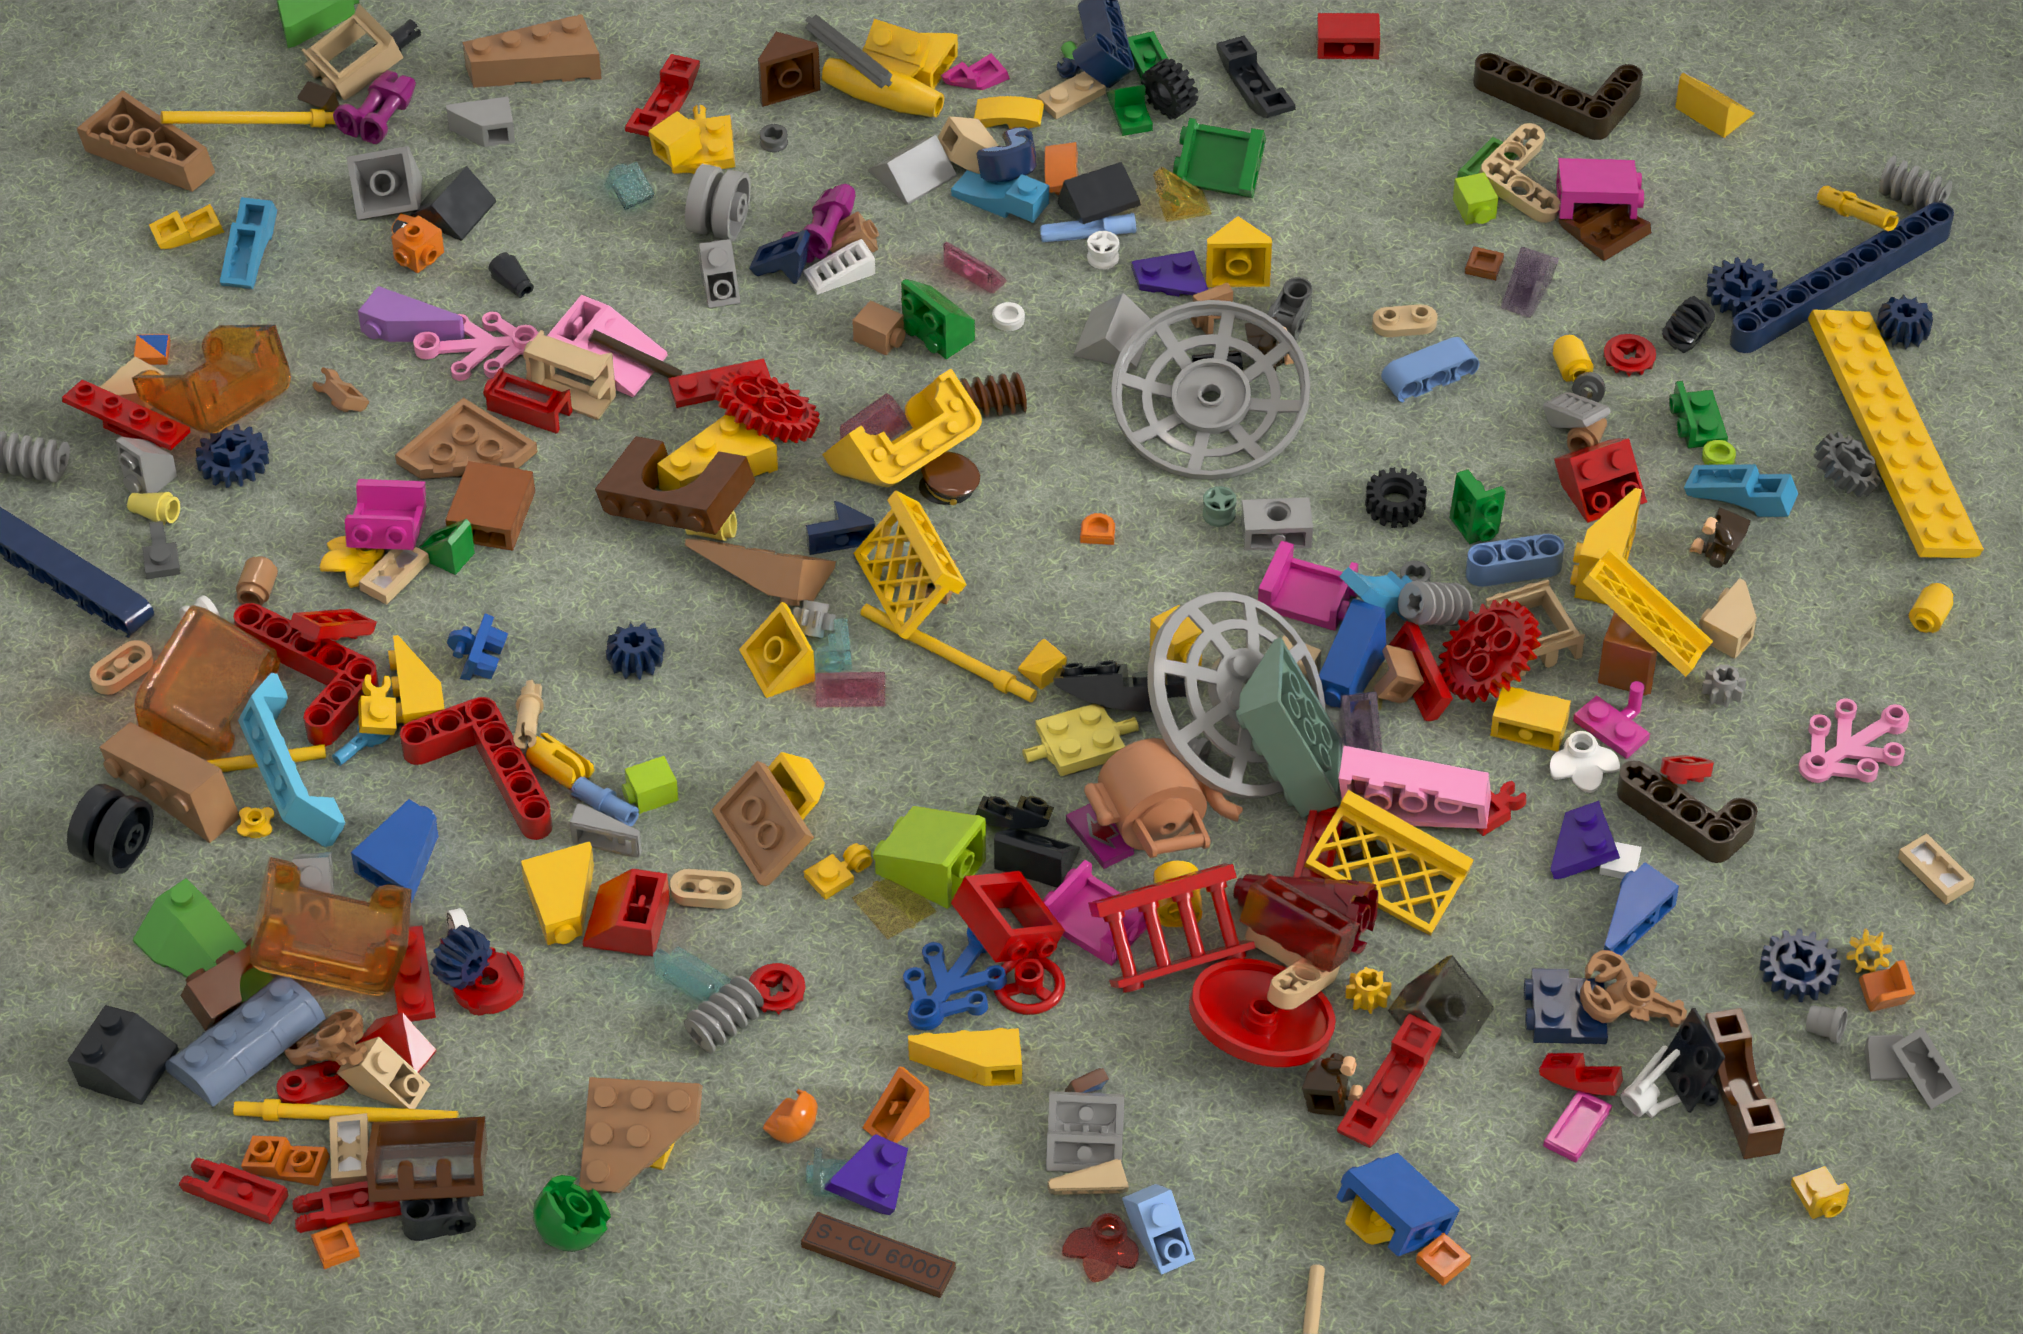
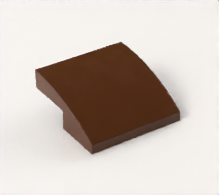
M1584 203L1573 210L1572 219L1558 218L1559 224L1563 229L1603 261L1652 233L1649 221L1638 216L1636 220L1630 219L1628 204Z

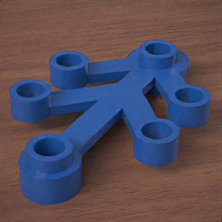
M969 927L967 928L969 944L949 972H947L944 963L945 954L940 943L931 942L923 947V959L926 964L930 965L937 987L931 996H928L926 993V978L921 968L913 967L904 972L905 987L911 991L914 999L908 1010V1019L911 1026L915 1029L923 1031L932 1030L943 1022L944 1017L965 1011L974 1016L982 1015L988 1010L987 996L982 991H972L964 998L947 1002L946 1000L950 995L986 985L991 990H999L1006 985L1005 969L999 965H992L985 971L965 976L979 955L987 953ZM933 951L938 952V954L935 956L928 955L930 952ZM994 976H1000L997 979H991ZM912 977H919V978H920V979H918L917 981H910V980H909V979L912 978Z

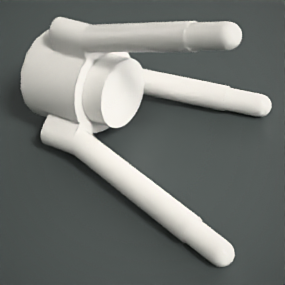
M1666 1045L1662 1046L1632 1084L1622 1091L1620 1097L1623 1105L1637 1117H1641L1646 1113L1653 1118L1660 1111L1682 1102L1679 1096L1675 1095L1657 1103L1660 1091L1654 1083L1680 1055L1678 1049H1675L1658 1065L1668 1048Z

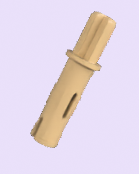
M533 680L526 681V686L522 687L521 695L516 701L518 716L513 739L515 745L522 749L526 748L527 740L529 748L535 745L538 718L544 708L541 698L542 686L541 684H534Z

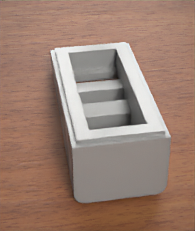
M1565 392L1543 404L1547 420L1555 428L1588 427L1611 413L1609 406L1569 392Z
M577 804L570 820L573 844L578 845L590 841L592 848L636 858L640 857L642 847L639 830L589 806Z

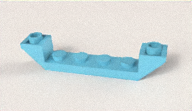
M270 673L251 695L238 722L282 820L322 846H331L344 828V816L340 812L334 797H314L308 795V791L296 769V764L292 760L284 738L281 736L275 720L287 703V692L283 688L277 673Z

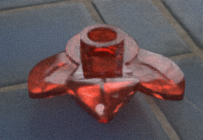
M1105 1213L1098 1216L1090 1227L1075 1229L1066 1239L1062 1255L1083 1259V1267L1087 1277L1092 1282H1100L1114 1273L1117 1265L1126 1269H1134L1138 1262L1139 1249L1137 1244L1127 1236V1227L1121 1218L1112 1213ZM1106 1230H1111L1115 1234L1106 1236L1103 1235L1102 1232Z

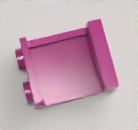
M1558 158L1556 192L1560 200L1559 218L1572 219L1574 203L1628 204L1629 217L1636 220L1638 208H1643L1644 189H1641L1642 174L1641 172H1636L1635 160Z
M358 479L356 484V508L353 515L348 514L345 517L346 547L414 550L427 508L425 481Z
M1281 541L1258 588V601L1266 604L1281 616L1335 631L1340 620L1343 621L1350 606V597H1357L1358 595L1339 577L1343 573L1342 571L1293 558L1294 544ZM1351 562L1349 568L1358 573V564Z
M1084 860L1077 869L1072 868L1067 873L1063 883L1055 891H1050L1043 899V902L1065 929L1063 937L1111 966L1118 960L1109 923L1104 922L1103 917H1092L1088 902L1113 896L1120 892L1092 875V863ZM1137 907L1125 910L1126 917L1122 918L1130 946L1147 929L1143 913L1138 912Z

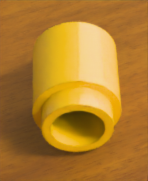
M1564 335L1555 341L1553 357L1566 382H1574L1579 375L1593 372V363L1584 343L1574 335Z
M1932 583L1923 588L1909 612V620L1912 625L1924 633L1939 631L1953 607L1952 591L1941 583Z

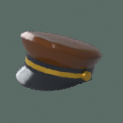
M946 451L921 468L923 477L919 482V491L930 502L941 505H956L970 498L980 483V473L977 466L970 459L961 454Z

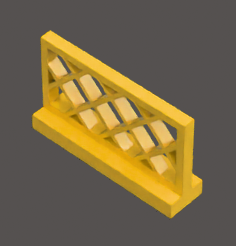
M895 490L887 499L892 509L853 554L899 637L907 640L949 591L959 594L967 584L920 502ZM898 520L896 535L890 536L891 528ZM910 541L907 556H902L904 542ZM894 543L891 558L885 559L888 544ZM877 545L875 559L869 560L867 555ZM922 562L919 577H913L916 563ZM905 564L903 578L897 579L899 565ZM889 566L886 581H881L883 567ZM928 583H933L936 588L925 598ZM911 585H917L914 600H908ZM895 587H900L898 601L892 602ZM906 608H912L911 617L904 623Z
M1612 548L1586 573L1587 576L1582 582L1685 677L1693 670L1703 652L1712 644L1713 640Z
M1348 790L1304 867L1326 879L1352 880L1350 870L1367 867L1372 883L1377 885L1374 890H1378V908L1413 928L1432 935L1459 887L1469 874L1474 859ZM1341 819L1355 827L1358 837L1339 840L1336 827ZM1332 835L1333 842L1327 843ZM1380 840L1386 844L1389 854L1371 858L1366 842ZM1360 844L1365 860L1347 863L1342 848ZM1336 849L1341 865L1328 868L1316 860L1321 852ZM1410 857L1417 861L1420 872L1403 876L1398 860ZM1391 861L1396 877L1378 881L1373 865ZM1442 875L1453 881V884L1447 891L1434 893L1429 877ZM1423 879L1428 895L1410 899L1405 883ZM1399 884L1403 901L1391 903L1384 899L1381 888ZM1443 899L1438 907L1437 900ZM1430 902L1434 912L1430 923L1416 917L1412 906Z

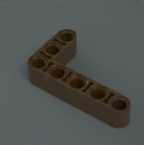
M1483 53L1475 60L1473 84L1476 89L1586 138L1601 140L1613 131L1639 100L1643 72L1639 67L1632 64L1621 65L1616 68L1599 90L1591 96L1497 54Z

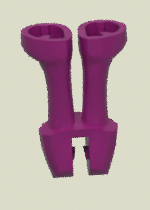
M386 70L369 86V94L358 109L350 104H342L335 109L333 118L337 127L346 135L357 138L361 134L364 141L372 144L380 143L387 135V122L395 110H405L408 107L416 82L413 78L401 75L398 78L396 72ZM380 105H383L377 114L374 113Z
M841 184L833 189L824 190L812 207V222L803 229H807L810 233L807 263H812L815 257L818 259L826 257L831 249L832 239L838 222L851 215L856 197L852 186ZM788 231L785 234H783L781 238L787 237L798 232Z

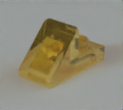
M1162 166L1153 173L1157 185L1156 192L1161 198L1158 201L1166 222L1212 214L1202 190Z

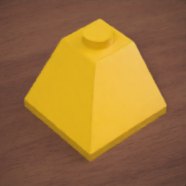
M780 752L768 768L803 820L819 802L825 782L809 759Z

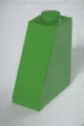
M277 0L287 47H295L347 20L355 14L354 5L359 4V0Z

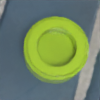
M1713 440L1706 443L1703 447L1702 461L1705 465H1733L1735 462L1736 450L1733 445L1726 441Z

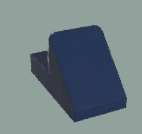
M806 229L759 246L749 269L755 276L776 273L781 269L793 284H797L807 263L810 233Z
M834 501L835 520L806 525L809 555L859 547L874 530V518L841 502Z

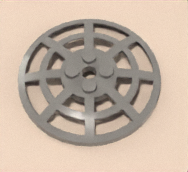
M1205 300L1189 302L1172 307L1154 316L1143 324L1127 341L1119 354L1113 371L1111 386L1113 411L1118 426L1130 445L1155 466L1172 474L1194 479L1214 480L1231 478L1249 473L1267 464L1282 453L1293 441L1304 422L1309 407L1310 379L1308 366L1303 352L1294 337L1279 322L1266 313L1248 305L1231 301ZM1221 316L1218 335H1199L1178 342L1168 327L1176 322L1193 317ZM1234 318L1245 320L1262 328L1275 337L1279 344L1264 356L1261 351L1251 344L1231 337ZM1157 333L1167 350L1153 362L1146 378L1126 373L1136 352L1149 338ZM1216 346L1214 358L1201 359L1193 363L1185 353L1198 347ZM1229 348L1244 353L1254 360L1255 363L1242 371L1239 367L1227 361ZM1287 354L1293 360L1299 376L1300 400H1280V384L1273 365ZM1174 359L1181 371L1175 378L1173 386L1156 382L1162 369ZM1264 373L1270 386L1271 398H1251L1249 383ZM1123 386L1142 391L1143 411L1149 426L1132 432L1123 411ZM1207 391H1216L1220 394L1219 399L1213 402L1204 400L1202 396ZM1152 395L1172 399L1174 414L1158 421L1153 409ZM1248 411L1267 412L1262 424L1251 435L1240 425ZM1277 413H1297L1287 435L1268 453L1256 443L1271 428ZM1183 424L1187 428L1197 431L1194 445L1189 446L1176 440L1167 432ZM1228 431L1238 442L1224 448L1206 449L1210 434H1220ZM1158 436L1172 448L1191 454L1188 467L1176 466L1156 457L1141 443ZM1245 450L1253 458V461L1230 469L1201 470L1204 456H1228Z
M1213 592L1200 595L1180 605L1166 618L1158 630L1151 647L1148 662V692L1151 709L1166 745L1196 779L1209 788L1228 796L1242 799L1263 798L1283 791V787L1279 781L1261 785L1242 783L1247 762L1265 763L1267 760L1263 755L1259 756L1256 751H1250L1252 736L1248 729L1243 730L1236 716V710L1239 709L1242 684L1248 682L1264 657L1259 651V636L1271 644L1274 639H1277L1269 630L1258 625L1256 611L1271 620L1291 642L1293 647L1289 651L1296 663L1300 659L1303 662L1312 690L1325 710L1322 683L1315 662L1305 643L1280 614L1266 604L1246 595L1233 592ZM1217 601L1241 603L1245 620L1228 619L1212 624L1198 608ZM1189 617L1202 633L1192 644L1186 663L1167 660L1168 648L1174 633L1182 621ZM1245 630L1246 648L1233 650L1221 632ZM1209 641L1221 655L1211 669L1198 666L1201 654ZM1165 674L1185 678L1187 701L1195 720L1180 730L1174 721L1168 703ZM1197 681L1208 683L1209 697L1213 707L1207 712L1204 711L1199 698ZM1222 720L1230 728L1238 731L1237 746L1225 739L1213 725ZM1203 732L1219 750L1234 758L1229 778L1220 775L1207 766L1193 752L1187 742Z

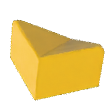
M1042 639L1021 663L1018 671L1042 690L1054 681L1053 678L1057 670L1067 664V657L1046 639Z

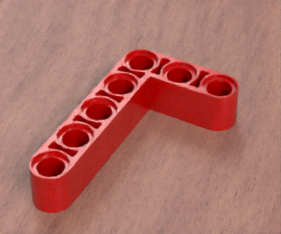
M246 603L236 608L233 618L237 638L240 643L327 685L306 708L303 719L309 743L314 746L325 744V747L334 743L359 715L358 702L360 696H366L362 690L365 676L367 674L371 675L372 685L379 687L374 661L330 639H321L320 642L306 640L300 636L301 631L289 626L291 620L258 604Z
M477 697L410 721L401 728L400 739L403 756L408 763L413 765L425 764L475 745L522 834L529 839L539 840L547 837L552 832L553 825L549 801L521 749L515 745L514 736L492 699Z

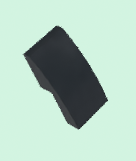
M983 795L975 815L985 818L986 824L996 827L1032 829L1046 827L1054 807L1047 805L1046 801L1035 796L1025 797L1021 795L1017 806L1014 807L1001 797H987Z

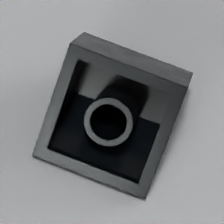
M105 1005L67 1061L79 1086L100 1094L142 1105L166 1070V1061L175 1056L179 1048L176 1043L137 1013Z

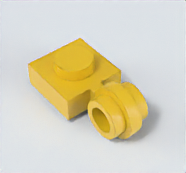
M858 843L850 845L843 853V862H840L834 854L829 855L804 870V878L825 900L854 883V876L850 872L854 869L856 873H859L871 866L873 862L871 851L865 845H859Z

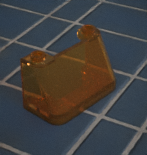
M219 325L205 335L202 342V350L206 363L196 369L188 371L183 375H161L155 370H145L132 377L136 393L143 402L198 432L206 434L218 433L283 393L291 382L290 368L276 325Z
M196 605L190 606L137 691L135 712L138 726L199 758L206 760L220 759L223 753H229L234 745L235 735L231 732L230 721L255 679L264 681L270 673L278 672L280 658L277 657L276 650L212 611Z
M269 857L264 873L251 941V964L263 972L370 996H380L390 992L408 948L412 889L395 885H383L374 890L369 902L300 887L301 871L298 866L286 860Z

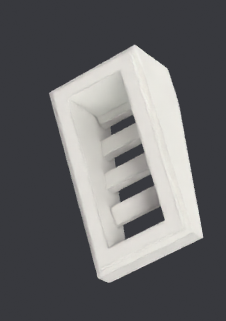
M860 239L803 270V273L818 295L874 275L875 258L865 242ZM835 268L837 273L834 274L831 269ZM823 272L827 279L822 281L818 274Z

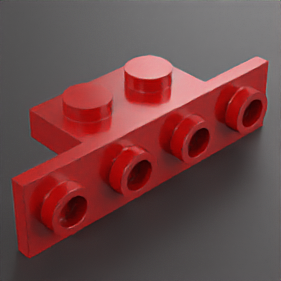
M83 379L62 396L63 403L103 420V428L123 437L148 440L170 451L191 433L190 427Z

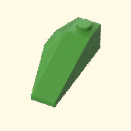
M187 878L156 898L133 938V942L154 963L176 970L186 978L200 968H204L207 971L216 966L215 961L226 952L234 950L237 953L247 947L212 903ZM263 966L253 968L241 977V1003L272 981V976Z

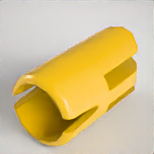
M548 733L540 734L545 740L536 736L535 745L530 748L528 746L527 762L569 790L572 789L573 784L578 778H589L595 771L594 765L588 759Z

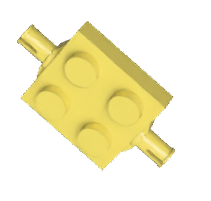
M1090 704L1035 720L1036 730L1042 744L1023 749L1022 753L1027 764L1047 758L1048 761L1055 765L1059 775L1065 776L1105 764L1113 754L1125 747L1120 736L1139 731V726L1135 717L1115 722L1108 716L1103 706Z

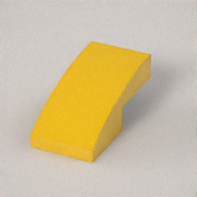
M1017 96L977 99L974 119H979L985 128L1007 124L1009 129L1015 127H1025L1027 129L1040 127L1044 104L1042 100Z
M211 204L181 218L178 211H175L149 224L160 249H172L224 233V229Z

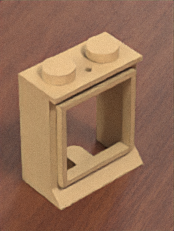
M358 4L354 15L307 50L302 49L307 59L304 65L315 79L320 76L322 78V85L334 90L343 100L354 96L403 59L393 37L360 4ZM367 33L377 45L341 72H338L329 61Z
M540 330L533 341H529L526 344L523 352L527 370L526 380L561 392L570 389L572 411L599 420L616 397L612 353L599 355L553 337L545 336L543 330ZM555 367L595 382L592 386H588L555 374Z
M1548 579L1486 598L1485 606L1488 609L1495 599L1500 604L1504 599H1508L1511 603L1518 601L1527 609L1540 605L1543 606L1558 630V633L1537 639L1541 646L1532 650L1537 656H1540L1545 667L1550 668L1554 666L1558 660L1559 649L1566 647L1569 648L1575 659L1582 658L1585 634L1578 632L1551 589ZM1521 671L1519 673L1520 677L1525 676L1526 671Z

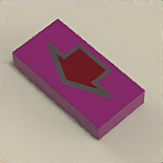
M1090 803L1066 815L1068 825L1103 869L1134 855V848L1125 843L1115 823L1108 826L1098 824L1097 816Z

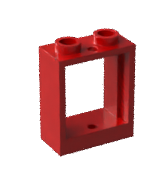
M1020 871L965 876L951 901L953 907L995 963L1050 957L1056 950L1057 944L1065 931ZM1009 908L1024 928L1012 929L998 909Z

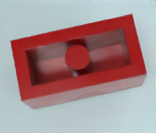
M1379 13L1317 14V59H1379Z

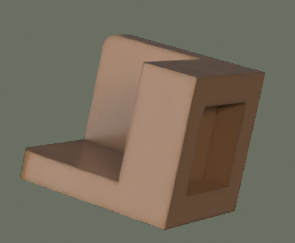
M1386 645L1382 652L1389 670L1373 688L1377 698L1396 703L1407 702L1424 683L1412 651Z

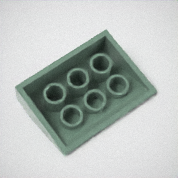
M1279 637L1274 639L1241 691L1239 709L1236 710V716L1243 730L1248 729L1251 734L1253 746L1259 756L1263 755L1267 760L1268 769L1273 780H1279L1288 805L1290 807L1295 806L1301 818L1309 815L1310 810L1320 812L1340 804L1339 773L1342 760V738L1284 641Z

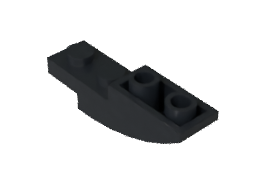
M1114 660L1101 661L1096 666L1083 667L1082 663L1074 662L1059 668L1053 678L1056 687L1087 702L1125 711L1152 712L1148 692V671L1137 672L1132 677H1128L1127 664H1117V661ZM1165 675L1167 698L1187 697L1185 678Z

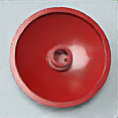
M1230 959L1209 966L1195 980L1189 999V1010L1192 1020L1208 1041L1233 1057L1267 1067H1295L1320 1057L1327 1050L1331 1042L1336 1020L1332 1005L1322 991L1294 1009H1281L1271 1004L1267 999L1271 980L1274 976L1285 970L1286 967L1257 959Z

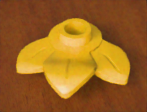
M340 536L327 542V547L330 551L323 556L320 563V571L345 572L348 586L354 588L359 586V581L384 557L385 551L384 549L349 548L346 547V536Z

